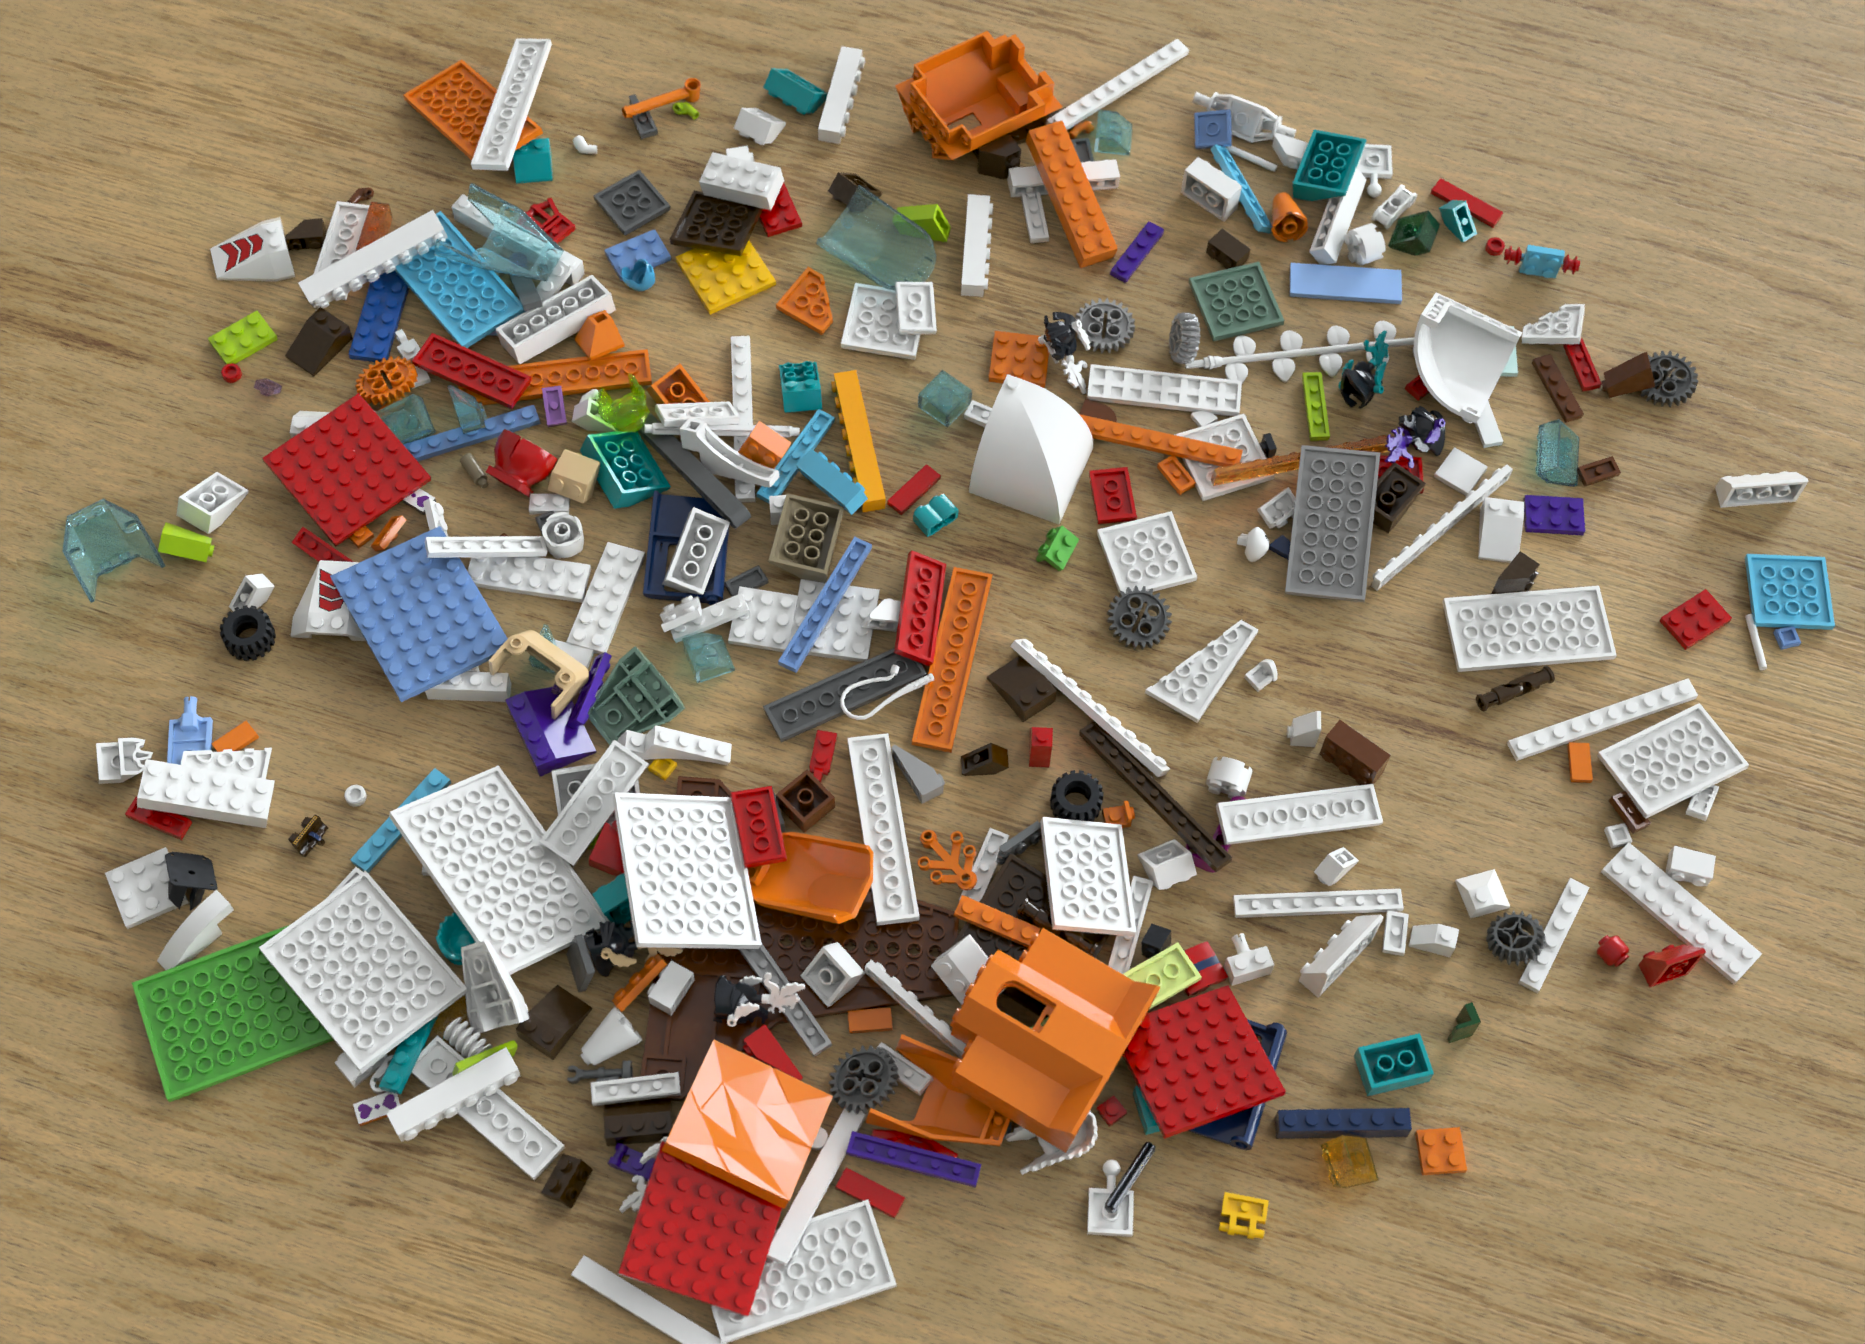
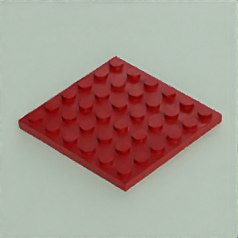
M359 393L262 458L267 467L335 547L431 481V476Z
M1229 985L1147 1013L1123 1053V1057L1164 1139L1284 1096L1286 1092Z
M661 1141L617 1274L748 1317L782 1208L662 1151L665 1142Z

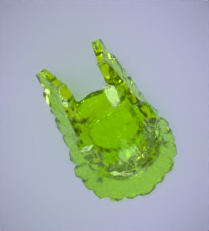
M630 373L628 374L631 393L614 401L602 387L599 390V398L597 400L599 404L598 414L605 422L613 425L617 431L633 433L643 427L648 414L651 412L646 405L645 389H642V385H639L635 376Z

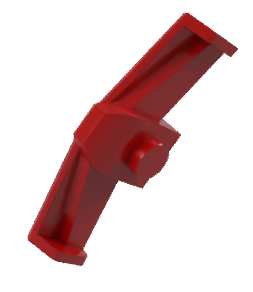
M873 1129L871 1134L873 1137L955 1158L958 1156L957 1153L935 1140L895 1130Z

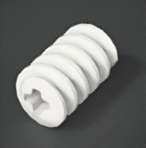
M462 1017L452 1021L444 1031V1039L449 1041L450 1045L455 1046V1049L461 1052L464 1058H469L492 1048L491 1044L484 1047L486 1043L485 1038L478 1041L480 1033L477 1032L472 1035L474 1027L466 1030L469 1024L467 1021L460 1024Z

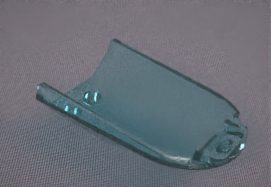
M860 185L857 187L846 209L826 235L822 238L819 237L816 241V244L878 285L890 290H895L896 282H925L930 277L936 263L934 243L929 234L919 225Z

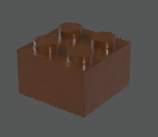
M808 769L776 794L779 808L804 833L835 808V797Z

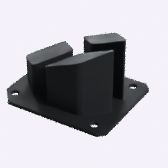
M173 851L165 854L169 876L168 898L179 910L187 887L192 888L190 911L201 903L205 890H217L212 860L203 855Z

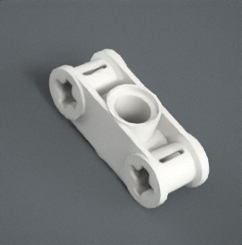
M1400 185L1376 209L1372 220H1377L1384 225L1385 229H1389L1394 221L1407 208L1412 206L1417 198V194L1411 193L1405 189L1404 185Z

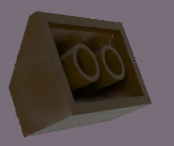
M647 1099L606 1104L604 1107V1135L607 1146H614L617 1143L625 1145L658 1142L664 1137H668L673 1127L671 1099Z

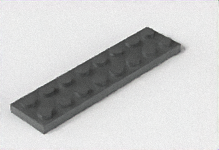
M895 648L771 702L763 706V710L780 742H784L844 715L845 713L840 707V699L844 690L854 683L871 678L888 677L891 675L892 665L900 667L897 676H894L889 681L868 683L850 690L844 699V705L849 712L896 692L926 676L927 673L921 663L895 654Z

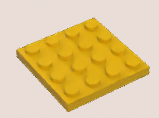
M749 240L741 256L694 248L675 257L680 269L710 315L776 286V280Z

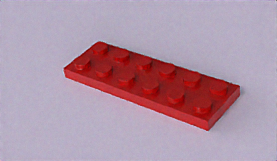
M431 333L412 360L414 366L510 409L514 408L532 381L529 375L434 333Z
M912 550L908 553L894 653L931 666L934 663L946 564Z

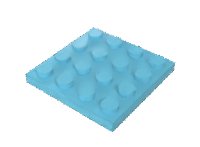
M1747 554L1745 556L1751 612L1756 627L1784 628L1794 626V628L1833 630L1835 622L1825 557Z

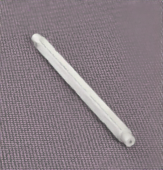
M662 423L644 424V433L680 435V428L682 426L664 427ZM756 425L707 426L717 436H749ZM768 426L782 437L800 435V428Z

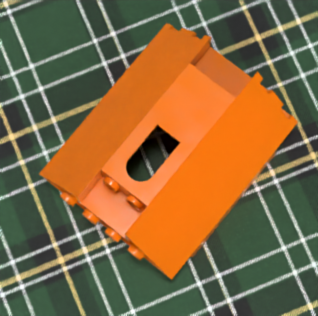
M985 31L915 64L913 77L895 85L912 132H922L925 141H928L932 146V158L954 160L1063 107L1053 95V80L1045 71L1037 75L1024 59L1025 46L1016 34L1008 38L1004 34L994 39L988 31ZM971 114L981 124L969 131L963 124L951 130L947 127Z

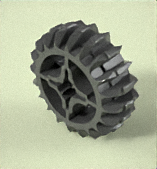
M1514 910L1512 915H1508L1505 912L1503 918L1497 915L1496 921H1491L1486 936L1488 949L1492 951L1494 957L1499 956L1500 962L1506 959L1508 965L1511 962H1515L1517 966L1520 964V961H1523L1526 965L1528 959L1534 961L1536 955L1541 954L1545 940L1543 927L1539 925L1537 919L1532 920L1531 914L1525 917L1523 911L1517 915Z

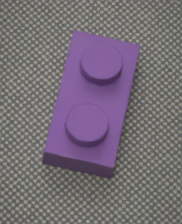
M562 387L542 388L547 426L567 425Z

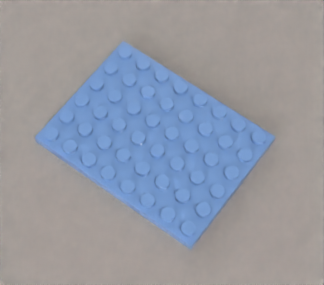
M441 526L330 576L400 702L489 661L508 639L460 558L427 557L426 537H447Z

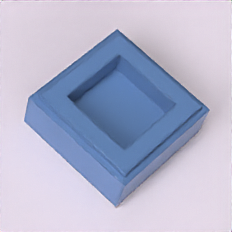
M1794 626L1775 629L1773 632L1780 650L1796 647L1801 644Z

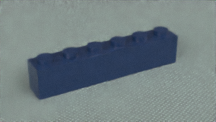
M1410 1108L1278 1110L1274 1117L1276 1139L1407 1137L1412 1130Z

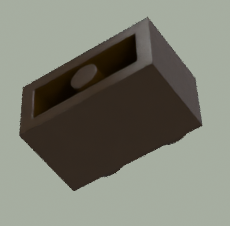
M1221 229L1208 241L1206 253L1212 259L1220 262L1226 269L1244 265L1249 259L1251 249L1227 231Z

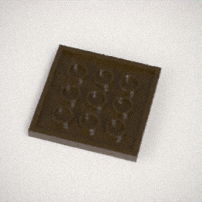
M694 190L670 237V244L741 256L763 208L703 195V192Z

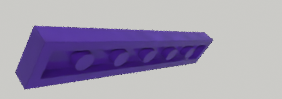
M854 1131L851 1133L846 1155L976 1188L981 1164Z

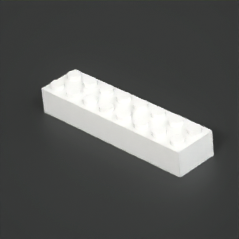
M431 210L298 282L315 310L320 307L324 309L329 306V302L343 299L346 293L351 290L355 292L361 289L364 283L376 281L379 279V275L394 271L396 266L401 263L403 265L413 260L412 257L427 253L432 246L444 244L448 236L435 212Z

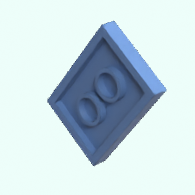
M655 229L605 249V255L620 281H622V268L627 267L631 270L634 263L639 259L646 260L652 268L671 261V255Z

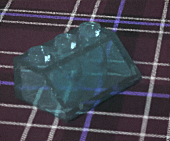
M1560 419L1539 425L1536 474L1546 483L1577 486L1578 473L1576 470L1579 458V437Z

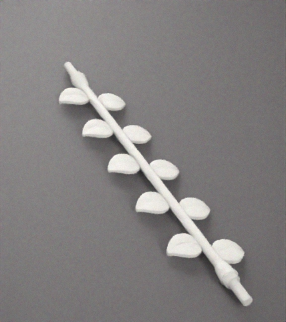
M1378 321L1373 331L1374 337L1376 339L1379 333L1387 331L1384 342L1389 345L1388 348L1414 345L1415 337L1394 339L1396 328L1391 323L1386 321ZM1332 326L1327 332V341L1330 346L1300 349L1303 343L1302 337L1298 333L1288 330L1283 332L1280 338V345L1284 351L1253 354L1256 348L1254 340L1241 335L1236 337L1233 343V350L1237 356L1204 357L1203 360H1194L1191 363L1185 364V368L1204 367V369L1209 368L1210 370L1226 365V377L1229 380H1238L1243 383L1248 375V369L1243 363L1274 360L1272 363L1274 373L1281 381L1286 383L1295 371V363L1290 358L1321 355L1319 358L1321 368L1328 376L1333 378L1342 366V358L1337 353L1365 350L1364 343L1347 344L1350 337L1349 332L1340 326ZM1376 341L1369 342L1368 346H1375ZM1371 352L1366 353V359L1369 362L1373 358ZM1389 354L1387 358H1383V361L1386 362V364L1389 360Z

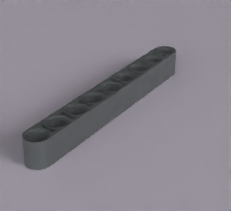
M651 413L634 424L638 433L726 521H729L734 529H737L751 518L747 508L688 449L682 448V443L674 435L644 433V424L660 423Z

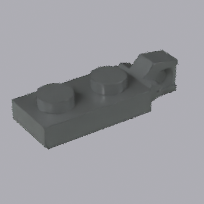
M636 94L629 96L630 105L639 102ZM649 111L632 116L631 119L641 139L658 135V129Z

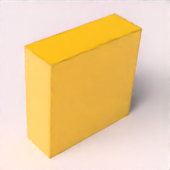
M654 759L648 767V771L666 781L677 767V762L672 759Z

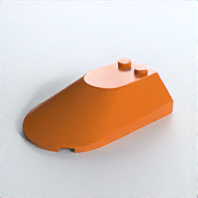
M787 832L782 833L787 856L786 862L747 868L753 901L756 904L840 924L857 916L873 882V851L870 846L865 844Z

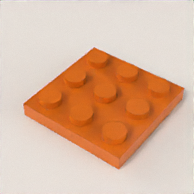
M995 331L989 382L1004 383L1008 374L1045 388L1049 351L1045 344L1039 343L1038 337L1040 336Z

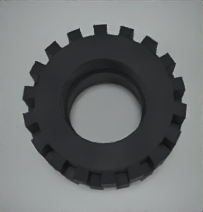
M244 605L241 609L239 607L234 608V612H228V617H224L222 619L223 624H220V636L230 655H235L238 660L243 658L244 661H249L252 658L254 661L257 660L258 656L264 657L266 651L268 653L271 651L270 646H274L276 634L267 613H264L261 608L257 610L256 606L248 608L247 605ZM250 628L257 629L252 636L239 638V635L244 630Z
M1072 770L1069 775L1065 772L1062 774V778L1058 777L1056 784H1053L1050 798V808L1053 809L1054 817L1094 822L1095 817L1099 816L1103 802L1101 784L1098 785V779L1096 777L1092 779V774L1088 773L1085 775L1084 771L1079 770V773H1075V770ZM1070 793H1080L1087 798L1088 802L1083 805H1073L1067 801L1065 796Z

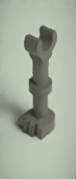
M622 1061V1068L618 1069L599 1067V1069L583 1070L576 1066H569L568 1071L576 1072V1075L573 1078H567V1081L570 1084H576L580 1080L614 1076L622 1077L623 1079L633 1078L632 1061Z

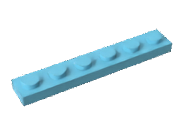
M1214 145L1210 150L1214 155V160L1220 165L1221 171L1242 186L1239 202L1244 206L1246 215L1251 218L1253 227L1258 232L1270 234L1272 232V224L1228 149L1223 146Z
M820 409L817 410L774 468L779 471V478L770 488L761 486L756 494L759 499L769 503V496H778L784 492L799 471L796 464L811 449L814 450L835 422V417Z
M434 768L398 808L447 788L451 784V780ZM390 817L350 859L363 872L366 870L369 873L402 837Z

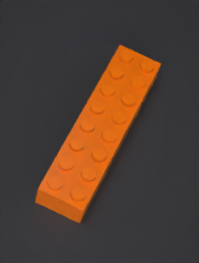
M1063 120L1029 130L1026 143L1079 267H1087L1114 258L1118 247Z

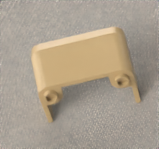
M527 630L510 636L490 658V674L492 676L495 675L512 654L520 655L526 651L557 673L555 683L563 690L551 704L552 718L555 720L588 682V669L533 630Z

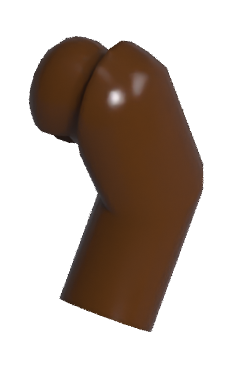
M370 187L359 188L347 203L358 204L359 201L370 200L373 197L374 191Z

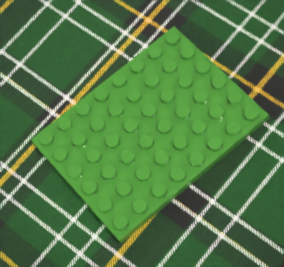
M288 926L132 983L168 1102L334 1040L276 969L269 964L270 962L259 949L260 946Z

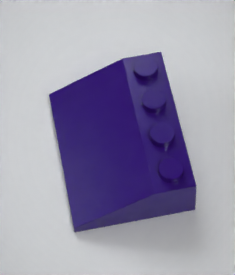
M558 686L525 691L505 699L508 711L539 777L597 753L584 725L574 729L567 725L574 709L572 701L555 720L552 718L551 704L563 691Z

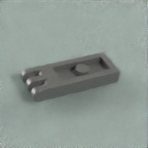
M1036 821L999 847L997 863L1002 865L1010 853L1014 856L1017 854L1021 855L1027 847L1037 844L1042 838L1040 822Z

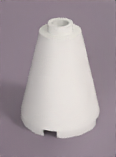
M614 1007L581 1048L583 1053L580 1056L586 1064L592 1063L595 1066L639 1044L642 1038L637 1030L634 1032L632 1024L624 1014Z

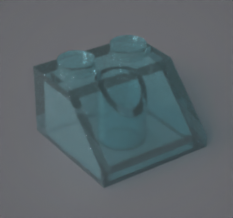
M1098 110L1094 152L1130 155L1133 125L1117 111Z
M452 385L447 386L463 434L485 428L484 421L488 419L482 403H478L474 396Z
M701 632L682 639L684 652L697 683L735 671L722 635Z

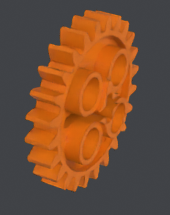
M391 356L389 360L385 358L382 359V362L376 360L375 365L369 364V369H363L364 374L358 375L360 379L356 380L357 385L355 387L357 393L368 404L372 402L373 405H376L380 402L383 405L385 401L391 404V400L398 401L399 396L405 397V392H411L409 388L415 387L414 382L418 381L416 378L418 374L410 360L407 361L405 357L400 359L399 356L394 360ZM382 372L385 373L390 385L392 386V389L388 388L384 378L381 375Z

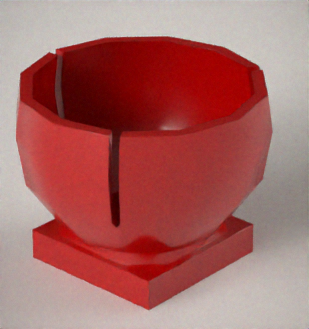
M504 429L499 435L494 448L495 466L489 465L486 473L530 498V494L534 493L531 486L546 480L552 473L558 459L524 438L521 439V436Z

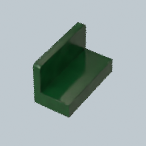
M1473 1002L1465 1004L1456 1018L1458 1025L1454 1027L1447 1038L1449 1043L1471 1037L1480 1025L1481 1020Z

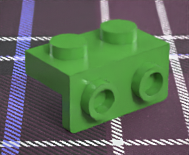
M1062 525L1049 530L1046 535L1047 539L1038 549L1039 554L1036 558L1038 562L1045 560L1058 571L1064 569L1079 541V538Z

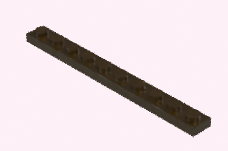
M1093 721L1080 730L1079 735L1215 872L1232 861V856L1100 725Z

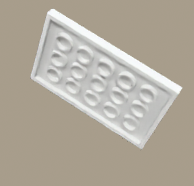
M1700 703L1600 751L1597 755L1621 788L1626 791L1645 819L1747 769L1749 766Z
M1042 817L1040 824L1052 929L1134 936L1136 926L1122 825Z

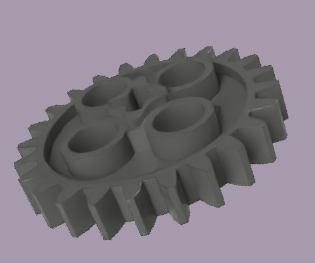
M1661 351L1659 356L1656 352L1653 353L1652 357L1648 355L1655 387L1642 390L1641 397L1647 395V402L1653 399V405L1660 402L1661 407L1665 403L1671 407L1673 402L1679 406L1680 400L1686 403L1687 398H1691L1697 388L1698 374L1695 373L1696 367H1691V361L1685 362V356L1680 359L1679 353L1672 356L1671 351H1669L1668 355Z
M1135 586L1133 591L1127 587L1126 594L1120 591L1119 597L1114 596L1113 601L1115 603H1110L1109 607L1111 609L1107 612V615L1112 617H1109L1107 622L1112 623L1109 630H1115L1113 637L1120 636L1119 643L1125 640V647H1128L1131 643L1134 650L1137 645H1140L1141 649L1144 650L1146 644L1149 648H1152L1153 642L1158 645L1160 639L1164 640L1166 637L1165 633H1168L1170 630L1167 626H1170L1172 623L1168 619L1172 613L1166 612L1170 608L1169 605H1163L1166 599H1158L1160 593L1153 595L1152 588L1149 592H1146L1145 586H1143L1141 591ZM1129 603H1137L1138 608H1132ZM1143 603H1147L1146 609L1141 617V620L1136 628L1135 633H1132V628L1137 620L1139 612L1141 611ZM1148 610L1155 611L1157 616H1150ZM1122 619H1128L1131 625H1124ZM1140 628H1147L1149 630V633H1142Z
M862 1045L859 1052L853 1048V1054L851 1055L845 1052L846 1059L839 1058L840 1066L833 1065L836 1072L830 1073L833 1079L829 1081L832 1087L830 1092L833 1095V1099L842 1109L845 1108L849 1113L853 1109L857 1115L860 1109L864 1114H867L868 1108L875 1110L876 1105L883 1108L882 1101L889 1102L888 1094H895L892 1087L899 1085L895 1080L899 1078L896 1072L898 1067L893 1058L890 1057L887 1051L883 1052L880 1047L875 1050L872 1045L869 1046L868 1050Z

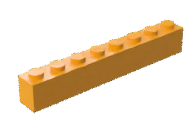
M857 371L834 373V381H831L832 393L836 392L837 396L834 397L835 407L840 409V413H838L839 424H843L844 429H841L843 441L847 440V445H845L846 456L851 458L849 470L850 473L854 472L855 476L852 478V482H859L865 488L864 493L868 498L861 505L862 512L886 509V498Z

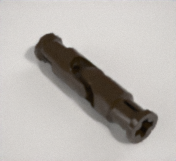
M1544 666L1538 672H1530L1507 684L1492 688L1486 694H1478L1476 696V703L1480 710L1485 712L1491 706L1501 705L1515 697L1539 689L1545 683H1553L1555 680L1554 673L1549 666Z
M1029 898L1024 900L1017 912L1019 915L1023 914L1031 919L1032 923L1039 928L1048 930L1091 956L1099 945L1098 942L1094 943L1085 937L1083 932L1052 929L1050 924L1052 923L1051 912L1044 907L1040 908L1033 904Z

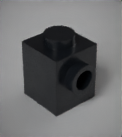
M1151 924L1141 941L1142 955L1150 959L1169 948L1171 945V930Z

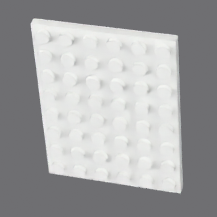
M615 792L612 798L636 947L759 949L762 945L748 870L744 866L731 798Z
M366 870L259 947L262 954L360 1072H363L468 992L467 987Z

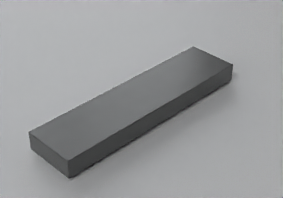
M527 268L509 272L511 282L524 311L542 307V301Z

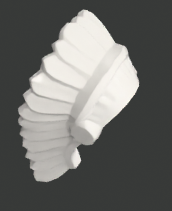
M1088 1113L1066 1153L1038 1137V1142L1045 1153L1020 1170L1021 1174L1023 1175L1028 1171L1034 1172L1064 1159L1071 1160L1074 1156L1081 1157L1082 1154L1088 1152L1095 1145V1140L1098 1137L1096 1118L1093 1113ZM1022 1126L1014 1128V1132L1005 1135L1008 1142L1029 1140L1037 1136Z

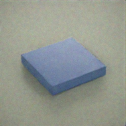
M1230 109L1194 113L1196 150L1212 148L1214 145L1232 146Z

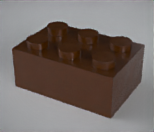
M1341 720L1327 734L1319 753L1326 762L1337 766L1343 774L1354 778L1359 785H1374L1383 774L1391 756Z

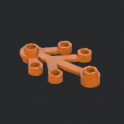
M925 830L920 836L922 845L927 849L932 848L943 861H934L923 856L918 859L919 868L922 871L937 869L930 874L931 881L935 885L949 883L957 884L963 890L973 889L977 883V876L972 871L973 861L977 855L975 847L973 845L964 847L963 853L966 859L964 869L959 866L961 844L964 842L962 833L955 831L951 834L950 838L953 844L950 856L939 844L936 833L932 830ZM957 836L961 837L959 840H954ZM969 850H973L972 854H967ZM922 862H928L925 866L921 865ZM939 870H952L956 875H943ZM935 876H940L939 879H934ZM970 877L969 880L963 881L964 878Z

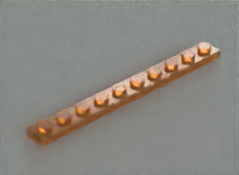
M1385 435L1372 439L1365 438L1351 443L1345 442L1341 445L1326 446L1327 448L1379 452L1380 454L1391 452L1388 451V447H1385L1388 440ZM1292 452L1288 455L1273 456L1263 460L1256 459L1247 463L1240 462L1227 467L1220 466L1213 471L1211 477L1212 485L1216 486L1298 470L1301 452Z

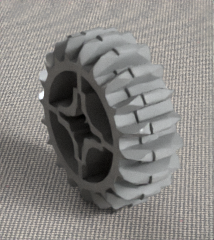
M1178 313L1172 321L1168 347L1170 348L1171 359L1174 362L1180 364L1191 363L1197 356L1201 329L1199 328L1198 317L1195 314Z

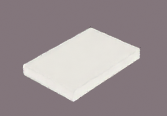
M896 282L898 334H936L933 282Z

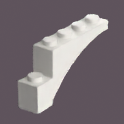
M689 418L680 428L682 448L699 452L701 463L712 474L769 488L779 478L778 470L758 464L729 447L710 430L706 422Z
M656 725L647 734L626 730L617 741L643 760L688 759L728 765L731 760L732 744Z

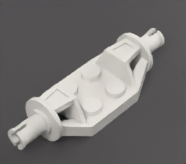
M1198 92L1194 95L1195 99H1193L1192 103L1207 108V111H1213L1214 109L1231 110V131L1234 136L1250 142L1269 139L1273 141L1275 133L1291 138L1295 136L1296 129L1282 125V117L1276 116L1266 107L1234 95L1218 94V92H1215L1211 98ZM1262 129L1272 131V133H1264L1261 131Z

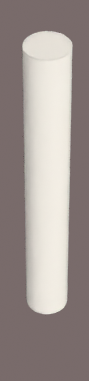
M1234 146L1226 147L1229 153L1273 172L1277 169L1278 165Z
M1748 614L1745 616L1758 667L1759 670L1767 669V664L1756 625H1754L1753 614Z

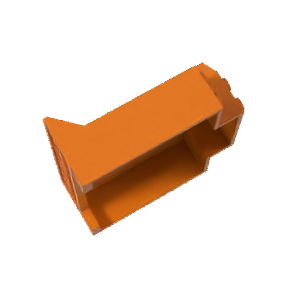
M1042 928L1039 934L1035 932L1029 942L1030 945L1027 951L1024 950L1019 961L998 950L994 955H990L985 966L982 965L980 967L974 984L971 983L965 992L966 995L961 1009L958 1008L950 1024L953 1027L950 1035L967 1044L962 1055L963 1059H957L950 1076L953 1077L951 1085L1066 1153L1139 1025H1141L1161 987L1133 981ZM1015 987L1046 1005L1033 1029L997 1008V997L1003 989ZM1045 1016H1048L1049 1018L1045 1023L1044 1027L1041 1026L1040 1024L1042 1023Z

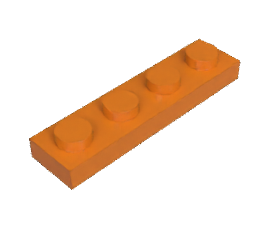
M964 895L961 896L953 915L1027 948L1035 932L1039 934L1041 929Z

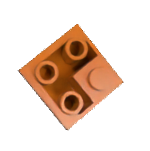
M606 310L588 316L575 337V342L590 361L625 347L612 317Z

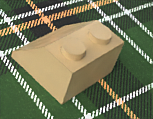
M565 449L551 473L548 491L581 503L590 500L593 496L601 462Z

